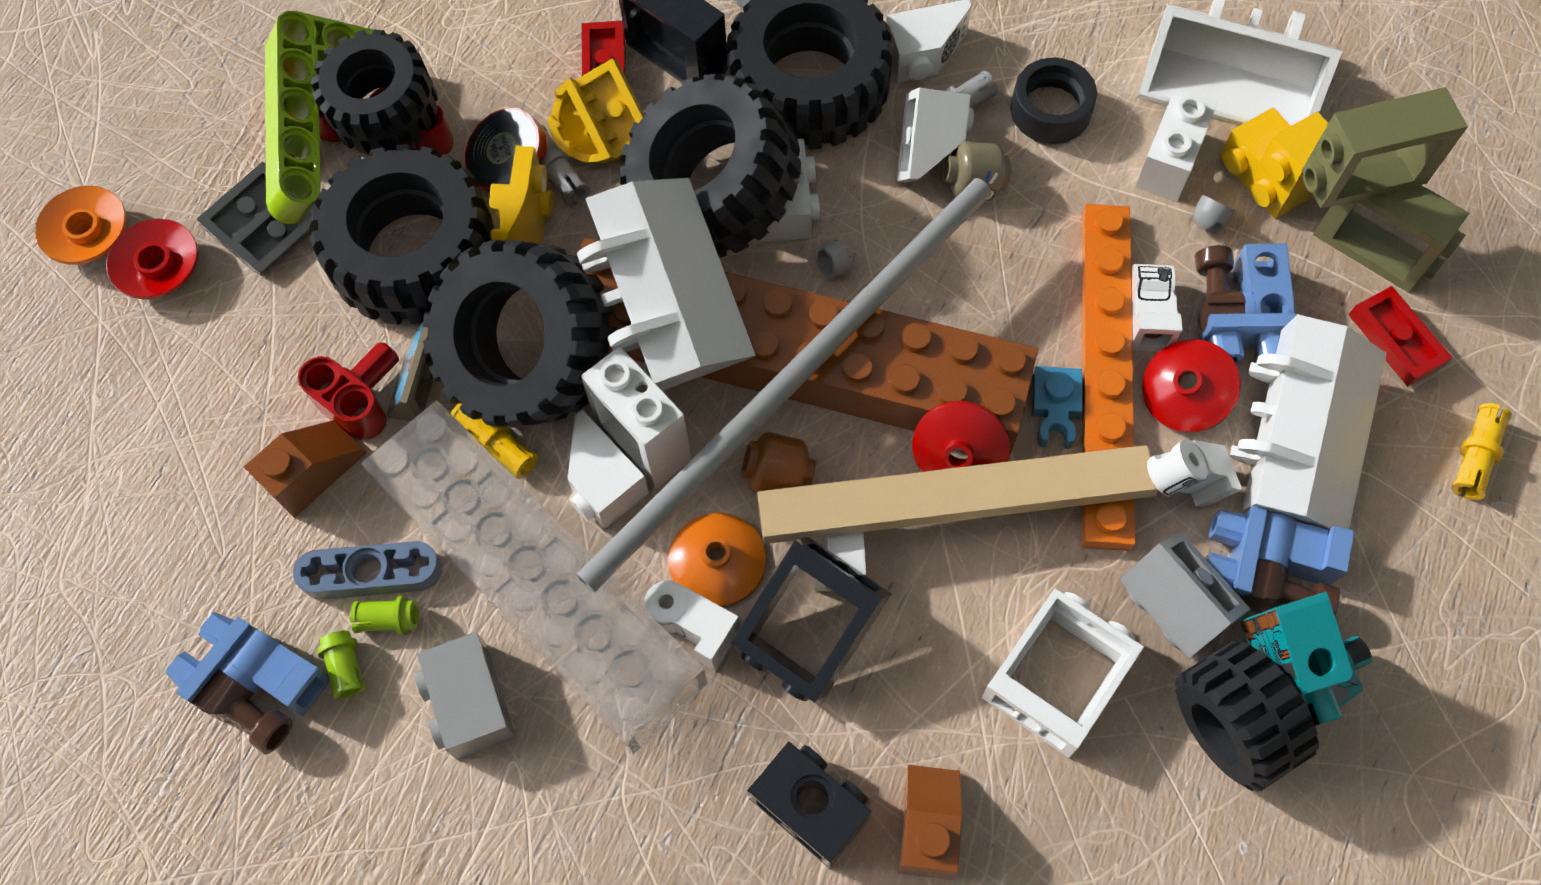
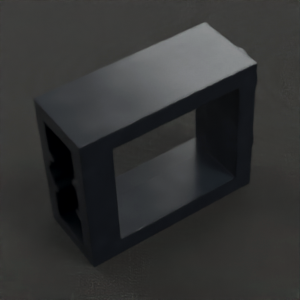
M619 0L626 44L681 83L692 77H698L700 80H703L704 75H724L728 71L725 14L705 0Z
M810 537L796 539L731 641V644L743 651L741 658L747 664L763 672L768 669L782 679V687L790 695L801 701H808L810 699L815 703L829 693L892 593ZM799 568L859 609L816 677L757 636Z

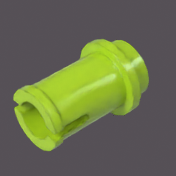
M399 595L394 601H354L350 610V623H359L352 625V631L354 633L396 630L398 635H406L409 630H415L418 626V603L416 600H408L405 595Z
M347 630L332 632L321 637L319 640L321 647L317 649L318 657L325 660L333 699H345L364 692L366 687L362 680L355 654V649L359 646L357 639L351 638L350 631Z

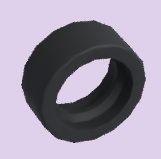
M1044 58L1027 65L1018 75L1010 106L1013 122L1023 134L1043 143H1065L1080 136L1089 125L1098 94L1095 80L1084 67L1072 60L1063 58ZM1042 87L1060 88L1070 93L1079 106L1077 110L1069 114H1048L1034 107L1028 99V95L1030 92Z

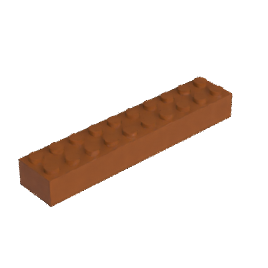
M584 238L580 250L597 240ZM611 267L600 271L586 272L587 274H597L603 283L604 290L600 292V295L618 288ZM725 272L756 356L701 377L760 392L850 302ZM624 302L612 305L614 314L608 316L610 327H616L617 331L631 325ZM877 309L788 399L915 431L920 419L937 405L950 401L973 402L989 409L1002 421L1010 438L1011 455L1019 432L1039 348ZM609 344V351H608V353H611V352L613 351V349L610 347V344ZM641 348L626 352L633 360L646 363Z

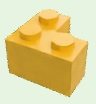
M1272 107L1231 130L1219 156L1224 161L1227 170L1236 175L1249 189L1255 202L1264 207L1276 219L1314 197L1313 192H1309L1305 187L1302 169L1326 129L1328 122L1317 111L1291 126Z

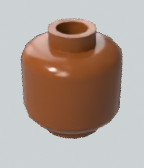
M765 432L757 441H749L743 459L741 476L748 479L750 489L756 494L758 491L808 486L813 482L816 461L809 459L808 446L803 440Z

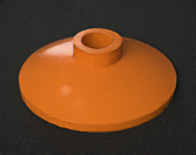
M98 186L74 187L58 194L44 206L36 220L35 239L39 248L46 256L56 262L68 265L89 263L106 255L113 242L125 231L127 223L126 211L118 197L105 188Z
M709 513L691 520L679 530L670 546L668 565L673 582L689 588L721 607H727L743 601L758 587L765 572L766 552L761 537L748 522L731 514ZM714 547L722 548L726 552L725 556L718 561H713L707 557L709 550Z

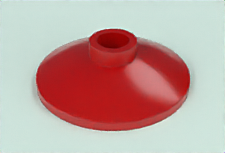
M169 219L145 220L126 229L113 242L106 259L107 275L112 284L126 296L142 300L160 298L179 289L191 277L198 262V245L191 232L178 222Z
M1200 339L1181 340L1164 347L1151 359L1142 381L1143 398L1153 417L1162 425L1185 433L1205 431L1224 421L1235 408L1241 390L1240 374L1232 357L1220 346ZM1188 374L1195 375L1198 380L1193 388L1183 389L1180 387V380L1183 376Z
M950 401L935 406L920 419L914 431L912 451L914 459L922 472L1008 462L1010 438L1002 421L989 409L973 402ZM954 449H961L966 452L968 457L957 458L951 455L950 452Z

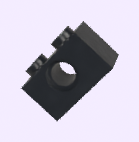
M788 741L747 790L748 798L830 869L870 819L872 811L865 806L869 798L849 780L844 779L839 784L824 771L828 766L827 762L812 748L804 744L799 750ZM815 788L822 791L828 800L826 808L817 814L804 812L797 803L799 795L804 790Z

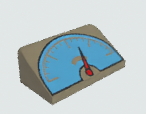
M423 322L413 332L409 340L387 411V416L390 418L418 423L422 418L434 379L429 369L430 366L434 365L431 355H425L423 341L428 340V327H423Z

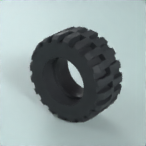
M750 0L743 6L744 13L740 12L736 15L731 24V32L727 36L728 75L743 78L746 83H752L760 89L791 126L797 139H804V144L809 145V150L821 149L822 144L831 142L832 147L846 142L847 135L858 136L867 129V122H874L881 114L882 105L887 102L889 94L893 45L891 44L892 34L889 25L883 21L884 15L873 3L868 6V0ZM817 51L835 57L844 66L827 76L801 78L783 72L775 64L793 53Z
M722 74L704 75L703 80H700L698 77L682 81L681 87L677 89L670 87L662 92L663 98L655 105L650 103L642 111L645 116L640 123L635 122L629 132L631 137L630 143L624 144L621 160L625 165L620 167V184L624 185L632 181L690 179L697 165L709 153L721 146L735 143L732 155L724 169L708 184L694 190L719 258L725 257L728 250L738 253L749 248L748 242L754 238L758 241L770 233L767 228L775 220L779 223L785 215L786 209L784 206L787 200L793 201L798 187L794 179L799 178L801 174L802 161L798 158L800 146L798 139L792 133L793 129L754 84L746 83L743 78L733 75H726L724 78Z
M396 145V150L387 151L386 147L372 150L373 155L364 159L359 155L348 162L349 168L344 172L338 169L328 180L331 186L328 190L322 188L315 201L319 210H313L311 213L309 226L313 232L310 236V241L324 272L341 298L350 307L357 308L361 315L372 320L378 319L380 315L384 323L399 325L402 319H408L411 325L419 324L424 321V313L431 311L432 302L428 301L434 285H442L443 280L440 278V275L449 263L460 264L458 257L471 247L480 248L483 242L492 241L490 232L495 228L483 193L475 177L468 169L462 168L460 161L447 154H443L441 157L438 150L421 146L420 151L414 150L413 145ZM421 214L434 216L442 220L435 235L425 245L415 251L398 256H380L369 252L377 234L385 226L399 218Z
M517 240L483 242L480 248L471 247L461 253L458 257L460 264L449 263L440 275V278L443 280L442 285H434L428 301L432 302L430 312L424 313L423 327H428V340H424L423 344L425 355H431L434 364L429 367L435 382L444 383L445 387L442 389V393L450 403H462L460 406L461 412L473 420L482 419L486 425L495 427L510 426L511 428L556 422L567 418L569 413L578 412L585 407L589 400L581 375L610 354L608 353V336L616 331V327H610L608 316L614 314L612 306L605 307L600 292L604 290V285L597 274H587L583 270L578 256L567 255L565 249L554 245ZM520 289L529 294L538 306L545 330L544 347L541 357L534 369L524 379L517 376L506 365L497 343V324L500 313L509 298Z

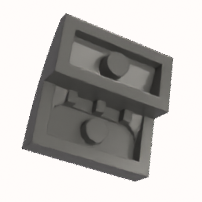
M262 161L201 214L197 221L223 247L255 273L262 276L312 231L309 226L311 213L313 210L319 209L313 204L306 217L296 224H285L272 217L266 205V164ZM288 192L292 197L299 199L296 195Z

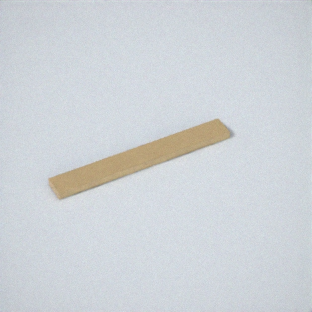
M1143 445L758 491L757 502L763 544L794 541L805 537L819 538L1155 497L1159 490L1149 476L1147 461L1151 456L1148 446Z

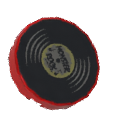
M503 108L490 113L477 124L468 139L464 154L466 169L475 177L477 184L490 192L491 184L510 185L516 145L534 146L540 163L541 157L545 159L547 152L546 133L536 119L518 108Z

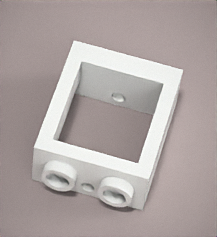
M620 346L581 375L596 424L641 471L645 479L655 490L692 460L684 414L656 384H653L649 376ZM640 385H646L648 387V389L644 393H639L636 391L637 387Z
M1054 588L988 684L981 698L1069 758L1079 748L1144 646L1134 641L1135 636L1125 626L1114 621L1107 623L1092 613L1089 604L1081 597L1070 592L1063 594ZM1050 619L1115 662L1077 722L1011 678Z

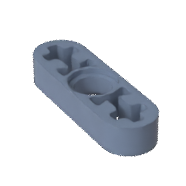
M420 541L319 549L309 551L297 560L293 569V578L296 585L314 599L427 590L438 582L442 574V562L431 546ZM421 556L428 566L421 567L419 575L414 576L407 568L393 569L390 559L393 558L399 567L415 565L416 557ZM367 559L379 560L381 570L374 580L360 582L356 579V570L363 561ZM319 565H323L329 572H343L346 582L343 583L344 581L337 574H327L321 576L320 584H315L309 578V575L316 574Z

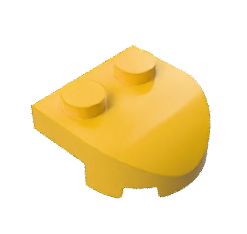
M612 58L576 80L569 78L559 86L554 94L556 99L552 107V113L548 116V124L553 140L568 156L591 164H610L621 159L624 144L630 143L631 137L629 132L635 122L640 123L645 115L618 61Z
M516 145L510 185L491 184L489 206L497 210L496 215H499L500 229H492L490 232L492 240L542 242L546 217H552L554 213L553 191L546 188V166L539 164L534 146Z

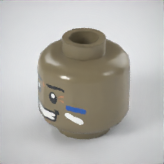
M964 141L952 151L951 155H947L943 159L941 167L943 182H948L949 190L954 197H957L975 178H979L990 187L991 196L986 201H991L998 196L1000 191H1004L1007 188L1011 176L1009 157L1004 156L1000 146L994 143Z

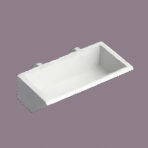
M1213 0L1209 14L1167 3L1137 98L1168 106L1176 88L1218 102L1212 118L1239 126L1272 107L1291 126L1317 111L1320 112L1343 51L1332 46L1299 38L1305 20L1304 13L1293 11L1284 34L1257 27L1263 12L1261 9L1253 8L1248 24L1220 17L1225 0Z
M689 178L632 181L585 198L601 240L582 248L577 253L579 262L582 264L585 272H595L611 267L618 288L601 295V299L605 307L624 302L631 321V325L619 329L608 336V341L613 351L619 346L625 352L641 348L653 384H656L662 391L756 356Z
M1297 314L1281 330L1276 354H1261L1258 356L1257 363L1251 362L1249 375L1257 380L1269 383L1265 403L1253 402L1251 407V414L1262 417L1257 440L1241 439L1238 446L1232 445L1230 457L1232 459L1251 465L1241 512L1246 513L1252 505L1268 509L1267 512L1283 514L1297 522L1330 530L1334 525L1346 529L1350 528L1387 354L1385 351L1348 326Z

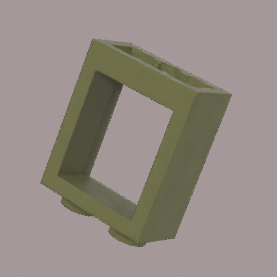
M1446 87L1334 113L1302 169L1305 187L1309 192H1313L1320 209L1427 184L1468 126Z
M1419 185L1331 206L1313 235L1409 293L1420 278L1429 282L1446 260L1445 258L1448 259L1466 236V234L1458 229L1470 213L1428 188ZM1360 203L1429 244V247L1425 252H1422L1353 210Z

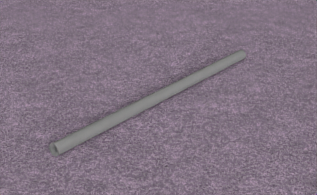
M975 178L576 574L578 579L590 591L595 593L991 196V189L987 183L979 178Z

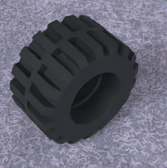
M374 29L372 34H366L365 30L355 32L356 37L347 39L345 36L338 40L339 45L337 47H329L323 53L325 60L317 61L314 67L317 75L311 78V86L315 91L312 93L314 100L337 138H340L348 148L356 147L359 153L367 155L371 150L386 147L387 150L392 148L396 150V145H403L409 141L414 144L421 139L419 132L421 130L428 131L432 125L430 117L437 114L438 107L435 101L438 100V96L420 53L417 52L415 46L409 40L404 41L402 36L392 32L387 36L384 30ZM388 87L377 96L363 99L375 89Z
M1238 640L1232 641L1180 673L1176 678L1175 691L1178 703L1193 736L1217 767L1246 789L1257 792L1262 791L1317 754L1316 750L1319 749L1318 733L1304 699L1287 675L1270 658L1246 642L1241 643Z

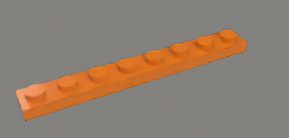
M1085 204L1082 212V453L1134 447L1130 206ZM1135 499L1082 505V547L1125 551L1133 549L1135 546Z

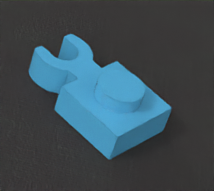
M1035 366L1032 374V416L1045 417L1037 434L1039 447H1046L1049 432L1058 431L1064 436V449H1070L1076 438V427L1070 419H1079L1082 413V369Z

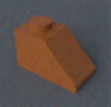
M332 420L281 433L250 460L244 468L295 518L362 458L366 451Z
M916 765L907 766L898 873L952 880L958 874L962 824L960 771Z

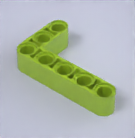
M289 10L283 12L278 17L266 41V205L272 217L279 222L285 224L301 222L320 194L319 107L314 100L312 93L315 91L311 86V78L317 75L314 67L317 61L325 60L323 53L329 47L335 48L339 45V39L345 36L347 39L356 37L355 32L364 30L366 34H372L373 29ZM288 192L296 195L299 199L292 197Z

